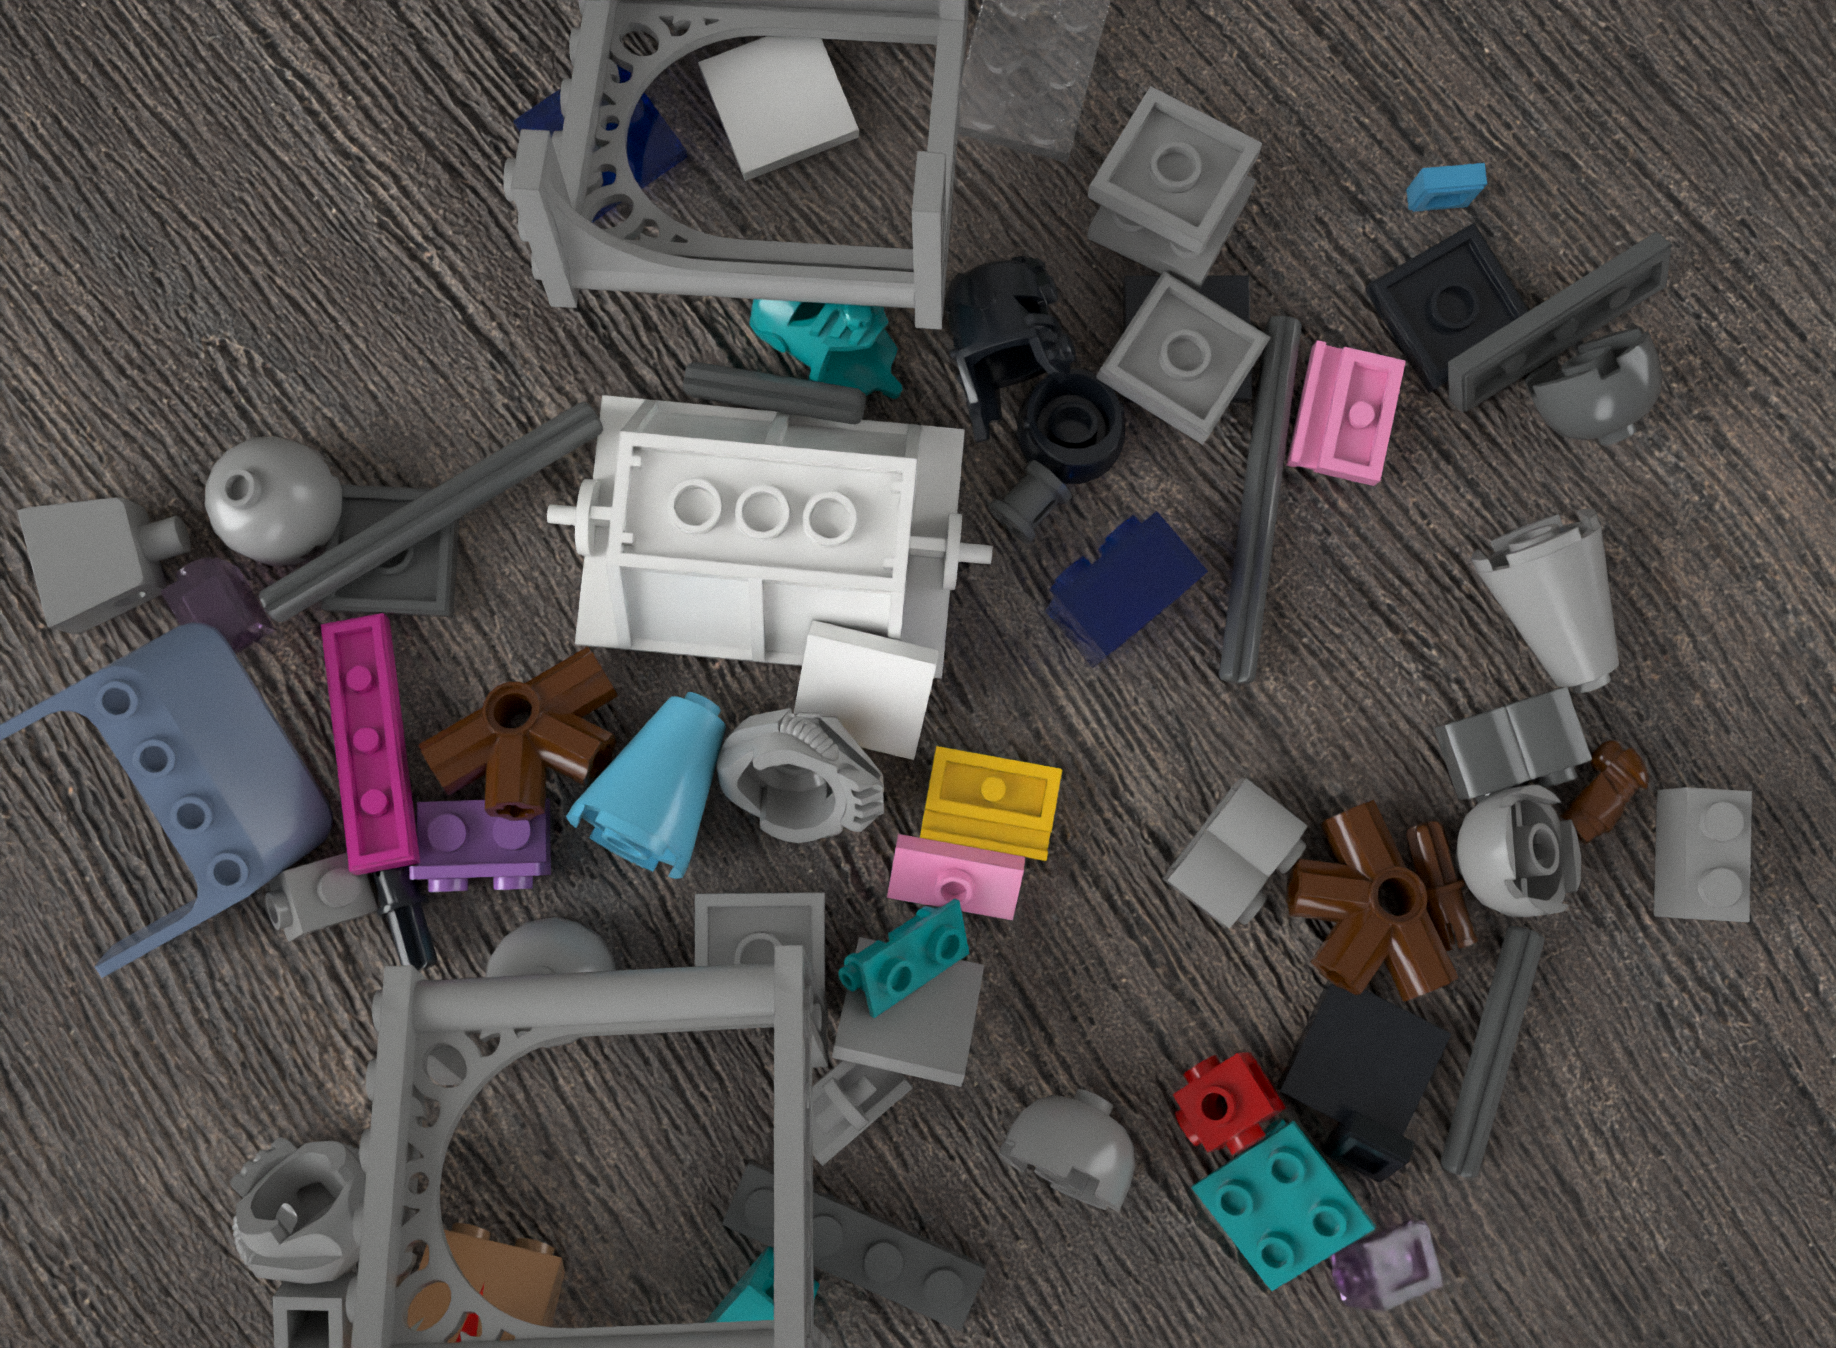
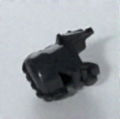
M1022 255L1013 257L1011 260H996L984 263L968 270L964 274L958 272L948 286L945 295V311L949 314V325L954 336L953 342L955 349L949 351V354L958 364L960 370L957 380L964 388L969 416L973 423V434L977 443L990 439L989 423L1002 420L1000 388L1022 383L1046 372L1053 375L1060 384L1066 381L1065 374L1070 373V363L1076 359V351L1072 339L1068 334L1062 333L1059 321L1050 316L1048 305L1058 301V291L1053 277L1046 270L1045 262L1039 258H1026V256Z

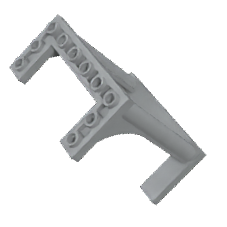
M579 0V9L582 15L581 27L572 28L569 45L570 59L574 66L572 78L563 79L560 92L561 112L565 118L563 130L554 131L551 138L550 131L521 129L516 158H508L504 167L505 196L508 201H515L518 209L519 236L522 242H529L532 250L531 264L533 277L536 280H542L550 306L577 308L580 289L915 308V328L942 329L969 0ZM668 27H672L674 32L681 29H688V31L682 36H671ZM641 31L655 38L659 46L658 50L652 55L638 56L625 49L621 42L627 33ZM781 36L937 45L927 152L917 151L912 204L913 249L732 239L705 234L675 221L649 200L639 187L629 167L626 146L627 133L632 114L639 99L651 82L676 60L705 45L736 37ZM617 65L633 72L629 81L619 83L620 76ZM609 123H616L619 125L616 129L612 131L606 130L607 124ZM609 171L616 174L613 184L601 187L603 184V172ZM628 202L633 205V211L623 223L613 228L601 229L592 224L596 213L611 203ZM645 226L654 227L659 231V236L653 238L641 232ZM640 235V240H634Z
M803 945L774 946V962L442 980L426 979L413 965L385 966L383 990L376 991L372 1004L373 1023L375 1029L379 1032L377 1058H372L369 1061L366 1071L367 1094L369 1099L373 1101L371 1127L364 1130L359 1148L360 1164L362 1170L366 1173L364 1201L357 1204L353 1216L354 1241L360 1247L358 1274L356 1277L351 1278L346 1293L347 1317L353 1323L351 1348H831V1341L814 1325L812 1067H828V1003ZM774 1027V1320L552 1328L516 1319L492 1305L475 1290L456 1263L446 1239L440 1208V1183L447 1148L457 1124L474 1097L495 1075L518 1058L535 1049L570 1038ZM530 1031L521 1037L518 1036V1032ZM470 1034H481L480 1039L484 1043L495 1037H500L498 1048L492 1055L482 1057L479 1047L470 1039ZM431 1078H433V1079H434L436 1082H438L440 1085H458V1086L453 1087V1088H444V1087H441V1086L436 1085V1084L431 1080ZM424 1096L440 1103V1114L437 1122L427 1128L422 1127L423 1120L428 1118L424 1105ZM427 1175L429 1179L427 1189L423 1193L417 1194L418 1176ZM425 1242L429 1247L428 1265L424 1269L411 1274L417 1259V1255L413 1253V1246L417 1243ZM437 1282L448 1284L451 1290V1302L441 1320L423 1331H413L410 1329L407 1323L408 1309L415 1296L431 1284ZM476 1313L482 1323V1335L480 1337H473L461 1331V1342L448 1343V1340L463 1325L467 1314ZM504 1331L515 1336L514 1340L500 1341Z

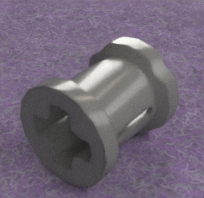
M1035 460L1030 461L1024 467L1026 474L1002 500L994 499L988 505L993 516L1010 533L1026 544H1030L1036 538L1034 529L1057 504H1066L1072 498L1067 487L1049 469Z

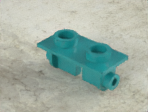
M955 898L942 907H922L917 911L916 916L888 933L889 942L884 943L877 940L861 952L848 955L844 959V967L839 969L838 974L842 984L849 991L854 992L859 988L865 992L870 1016L876 1018L970 954L960 900Z

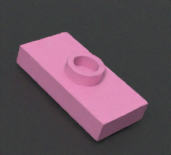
M898 834L887 898L935 907H942L956 898L960 900L961 911L1013 920L1024 873L1025 857Z

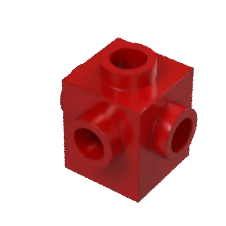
M1251 1052L1236 1053L1222 1063L1217 1055L1203 1060L1183 1074L1188 1085L1172 1094L1181 1108L1175 1112V1116L1182 1131L1193 1145L1198 1146L1202 1143L1207 1153L1221 1150L1226 1146L1232 1156L1240 1153L1266 1136L1260 1126L1261 1124L1286 1109ZM1222 1097L1227 1102L1228 1108L1226 1113L1221 1107Z

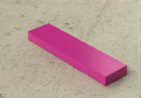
M384 613L321 624L349 872L354 875H361L420 863L390 619Z

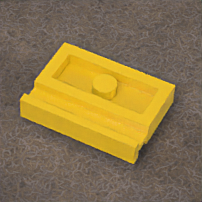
M936 746L919 838L1047 861L1050 833L1052 832L1062 769Z

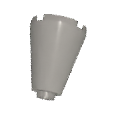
M1595 509L1576 510L1580 522L1563 525L1559 514L1527 524L1490 541L1495 552L1490 556L1486 557L1478 549L1472 553L1471 557L1476 572L1558 687H1571L1574 693H1585L1606 685L1611 681L1609 673L1619 666L1602 526Z

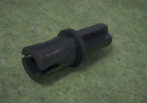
M412 865L372 872L381 908L376 912L378 918L387 917L401 966L413 965L420 972L436 965L437 956L422 908L429 903L427 895L421 896L416 879L410 880L409 867Z

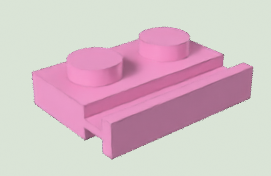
M1317 340L1311 348L1286 466L1294 468L1296 466L1314 470L1313 472L1372 486L1379 483L1406 361L1349 347L1340 349L1327 346L1326 342Z

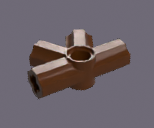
M587 646L525 683L506 682L498 685L488 694L482 708L418 745L430 769L448 795L486 774L484 809L490 817H500L510 821L533 820L535 816L545 814L547 767L589 787L612 762L613 750L617 743L615 736L582 719V717L618 697L593 652ZM523 712H531L528 721L522 726L507 728L514 716Z
M1371 800L1321 822L1320 825L1339 864L1298 859L1292 866L1287 880L1286 892L1289 916L1337 922L1310 961L1318 969L1319 974L1335 986L1343 988L1354 995H1360L1384 961L1403 1002L1432 992L1458 979L1459 977L1426 910L1427 892L1425 884L1417 874L1406 868L1375 801ZM1381 885L1388 886L1396 893L1399 900V909L1396 915H1390L1379 904L1378 889Z

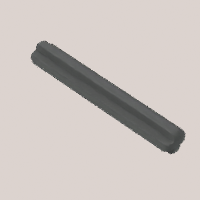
M1510 926L1506 930L1441 1158V1166L1445 1170L1462 1177L1476 1178L1480 1171L1545 942L1544 936L1536 931L1519 926Z

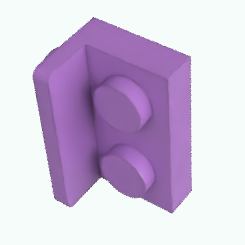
M546 798L545 814L537 815L533 820L520 821L490 817L484 809L485 800L417 802V839L420 863L417 866L409 867L410 880L428 879L429 892L468 891V878L493 877L494 890L533 889V876L551 875L550 799Z

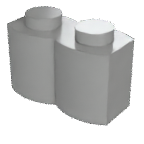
M1247 778L1238 779L1207 818L1201 829L1176 858L1162 879L1220 925L1230 928L1236 920L1246 925L1257 914L1267 899L1268 895L1261 888L1275 869L1285 874L1304 852L1307 844L1300 837L1308 826Z

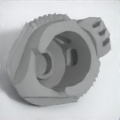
M791 708L753 715L743 720L727 737L718 756L717 771L719 785L725 796L739 807L759 817L760 829L780 840L793 843L810 842L838 835L842 832L843 827L854 832H861L879 815L884 814L883 774L836 717H821L820 713L792 714Z
M278 1137L271 1144L270 1150L261 1149L256 1154L254 1161L251 1162L249 1160L245 1163L242 1171L230 1180L231 1187L243 1198L236 1204V1216L233 1218L234 1243L240 1258L244 1260V1264L248 1265V1268L253 1271L256 1277L301 1284L334 1281L339 1279L359 1261L360 1247L354 1241L353 1216L357 1204L364 1201L366 1173L362 1170L360 1164L359 1149L337 1141L310 1142L297 1149L286 1138Z

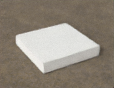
M765 36L698 62L701 74L745 181L859 137V128L822 39Z
M812 620L807 636L794 714L820 713L821 717H836L860 747L914 760L940 650Z

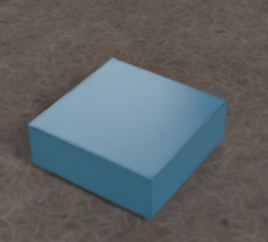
M1485 163L1422 168L1406 189L1408 210L1417 212L1468 207L1487 185Z

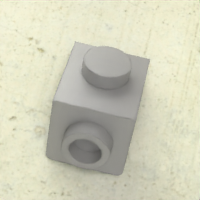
M347 852L281 872L269 881L271 892H267L265 896L267 911L273 926L277 930L284 929L289 942L302 938L309 933L372 914L378 910L367 874L354 875L349 872Z

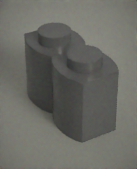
M1567 686L1434 728L1458 800L1476 797L1477 802L1480 803L1488 795L1514 788V785L1537 778L1538 784L1544 788L1564 783L1578 777L1575 769L1576 765L1592 760Z

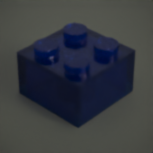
M1158 511L1143 523L1135 514L1129 517L1104 539L1106 542L1097 549L1102 555L1098 560L1091 564L1085 556H1082L1054 580L1056 583L1049 589L1054 597L1045 612L1092 668H1095L1208 572Z

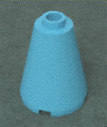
M687 692L684 698L671 696L572 805L566 816L569 823L577 828L583 818L595 827L589 838L598 845L652 872L659 861L672 865L673 868L668 877L674 879L683 878L689 867L726 730L725 723L718 717L721 709L711 700L693 692Z

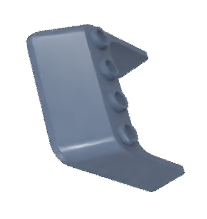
M189 622L177 626L0 723L1 741L37 720L58 711L76 712L87 717L98 728L192 872L197 883L198 892L196 899L112 945L94 966L101 978L247 898L317 848L326 840L333 827V812L327 798L226 638L216 628L206 623Z

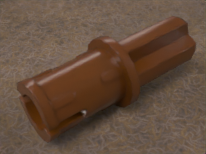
M1428 821L1413 825L1406 830V838L1416 873L1425 884L1427 912L1445 950H1453L1452 945L1456 944L1455 937L1459 949L1477 943L1478 939L1476 934H1474L1461 889L1466 883L1463 877H1458L1443 824L1440 821ZM1451 924H1452V926H1453V930H1454V933H1455V937H1454V935H1453V931H1452V928H1451Z

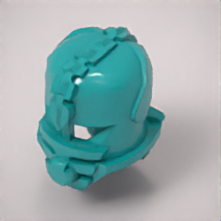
M753 299L749 325L756 336L775 350L782 353L787 352L811 368L808 380L858 388L866 396L873 391H881L883 395L893 399H897L901 395L902 385L891 373V367L898 348L885 330L889 321L885 315L884 307Z

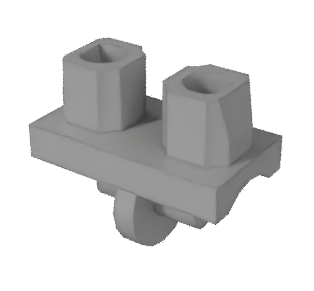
M844 1060L840 1061L812 1086L814 1157L822 1166L826 1164L913 1088V1085L902 1073Z

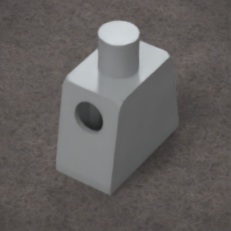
M114 497L27 507L17 510L47 627L74 635L85 632L162 595L166 591L167 584L160 560L185 554L191 550L188 531L179 516L150 523L145 508L126 498Z

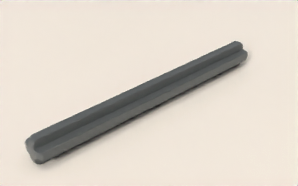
M1272 316L1265 326V334L1271 338L1263 349L1219 671L1221 680L1235 684H1250L1256 677L1302 328L1300 320L1293 317Z
M580 402L261 590L259 599L264 610L273 620L277 622L286 621L597 437L603 431L601 421L589 403Z

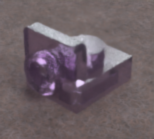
M1407 1220L1361 1240L1358 1239L1330 1256L1333 1265L1332 1276L1334 1283L1341 1294L1343 1303L1348 1307L1386 1311L1444 1286L1427 1221Z

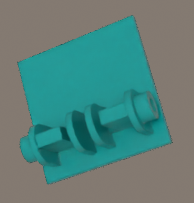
M1282 1118L1272 1122L1264 1129L1265 1139L1199 1180L1191 1187L1271 1291L1376 1228V1225L1294 1120L1286 1124Z

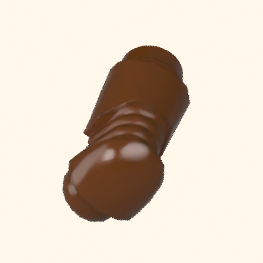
M1614 740L1605 741L1592 753L1591 765L1601 773L1569 805V808L1559 816L1560 821L1572 820L1578 840L1585 845L1596 836L1599 837L1603 833H1609L1625 810L1626 803L1629 802L1630 797L1635 794L1639 787L1648 789V771L1642 758L1632 747L1624 751L1621 745Z

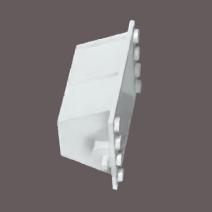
M602 395L599 420L602 423L603 431L597 437L593 479L583 480L578 495L577 507L549 504L547 511L548 523L575 526L576 550L579 555L584 556L575 637L576 645L802 666L808 632L812 620L940 650L933 679H942L950 590H955L958 562L991 565L993 550L992 545L960 543L962 514H957L965 429L862 420L859 424L852 425L775 411Z

